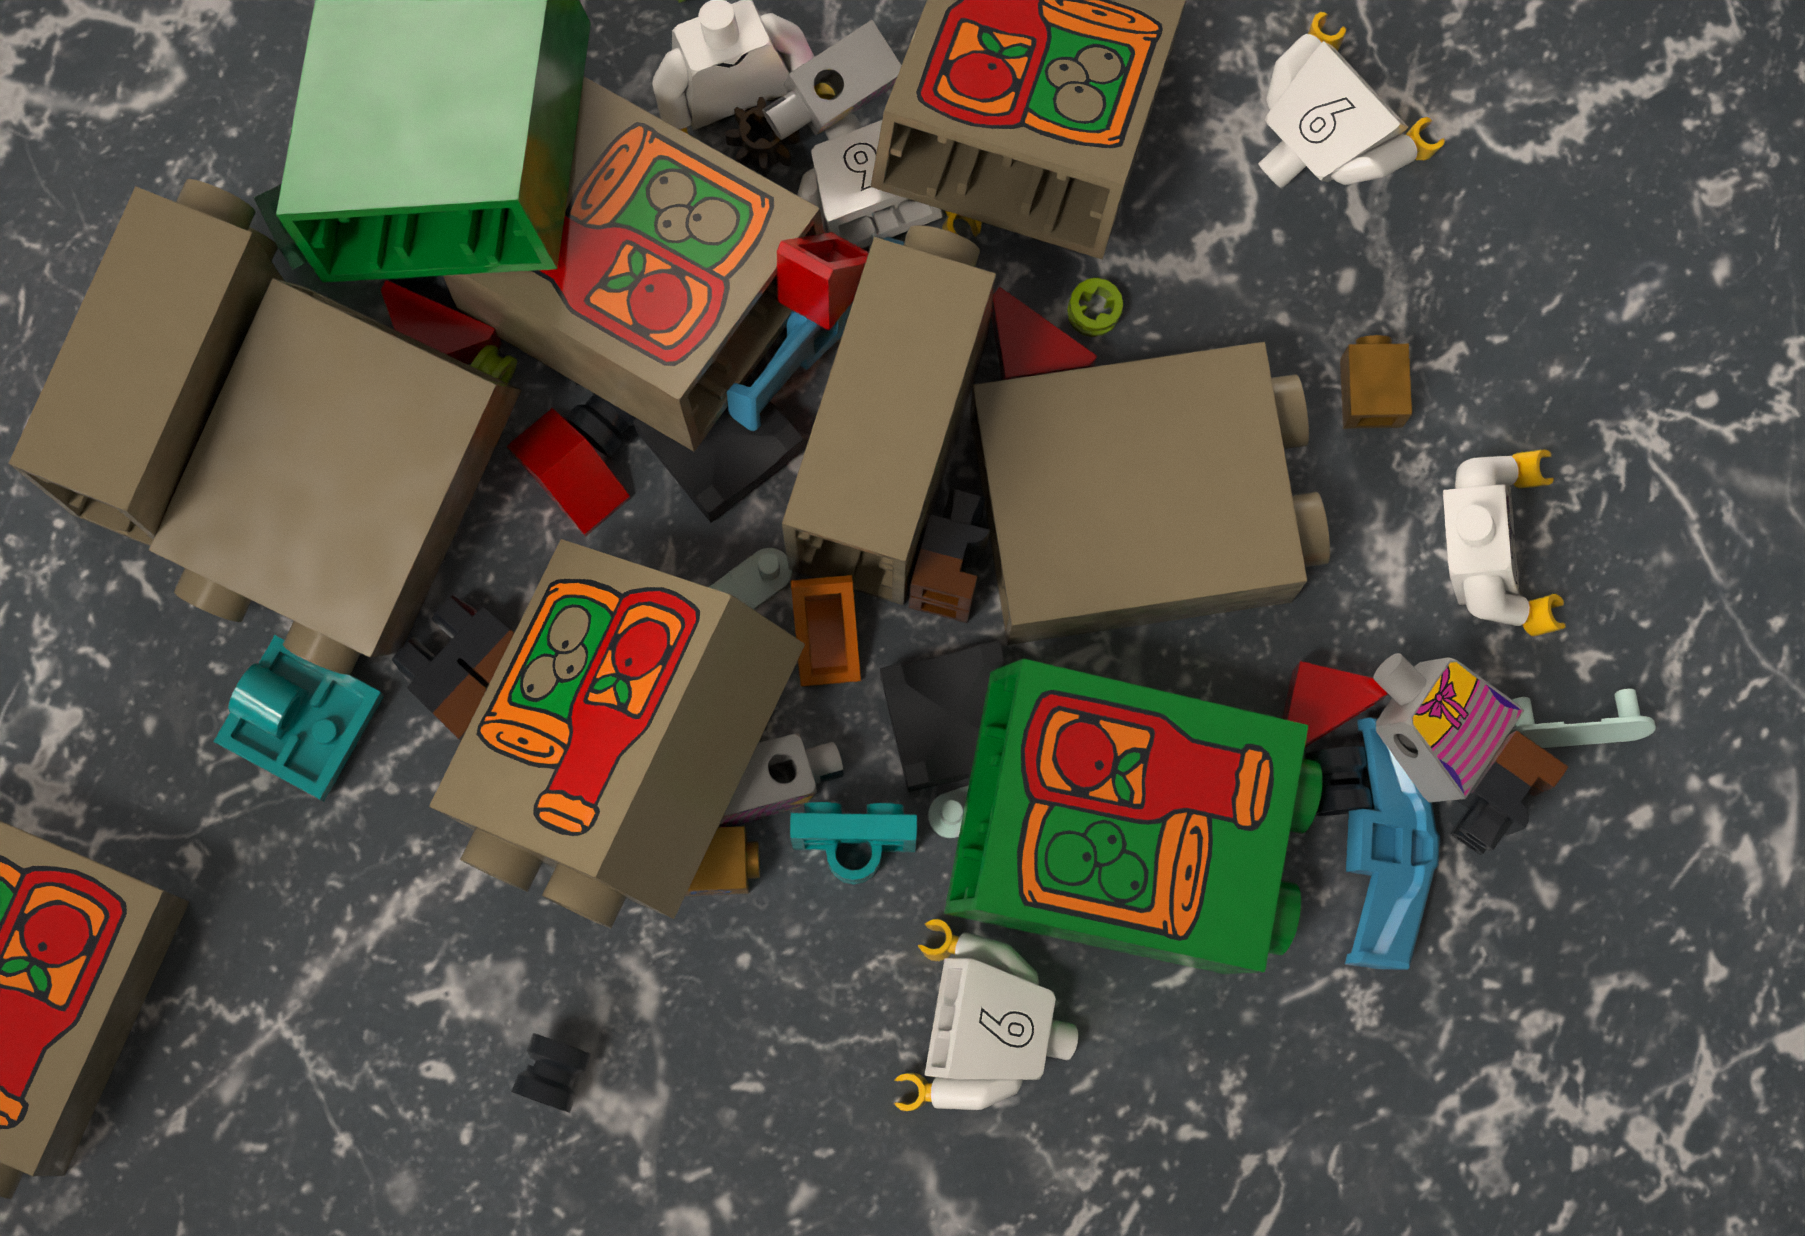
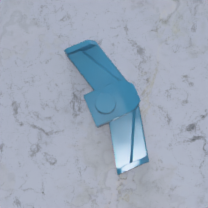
M890 237L883 239L900 245L904 244L903 241ZM853 302L830 330L792 311L786 325L787 338L759 378L751 387L734 383L727 391L728 411L731 417L748 430H757L761 426V411L796 369L801 366L808 370L843 335L846 319L849 316Z
M1369 717L1357 720L1358 731L1363 732L1374 810L1358 809L1349 811L1346 872L1370 875L1371 879L1352 952L1347 954L1345 964L1374 969L1408 970L1434 870L1439 866L1440 835L1436 831L1432 802L1429 803L1422 796L1377 734V719Z

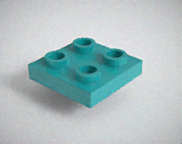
M274 635L259 663L252 664L237 683L229 701L228 709L230 713L213 742L324 802L385 695L350 675L330 671L295 655L283 646L284 640Z
M810 802L804 804V813H791L790 840L793 850L826 851L828 867L833 875L844 883L855 885L865 883L876 874L880 867L882 852H915L917 815H904V805L873 803L867 804V814H842V804ZM841 843H867L872 852L871 860L862 869L848 870L837 861V849Z

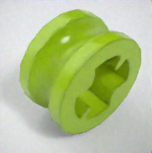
M1101 278L1084 280L1076 286L1069 299L1067 315L1070 324L1076 331L1085 336L1097 337L1105 335L1115 327L1123 309L1122 295L1118 288L1108 280ZM1096 294L1106 299L1103 308H1111V314L1100 313L1096 320H1093L1084 315L1087 306H1080L1079 301L1090 302Z
M486 345L470 366L509 383L516 369L517 359L511 355L502 358L498 355V348L495 345Z

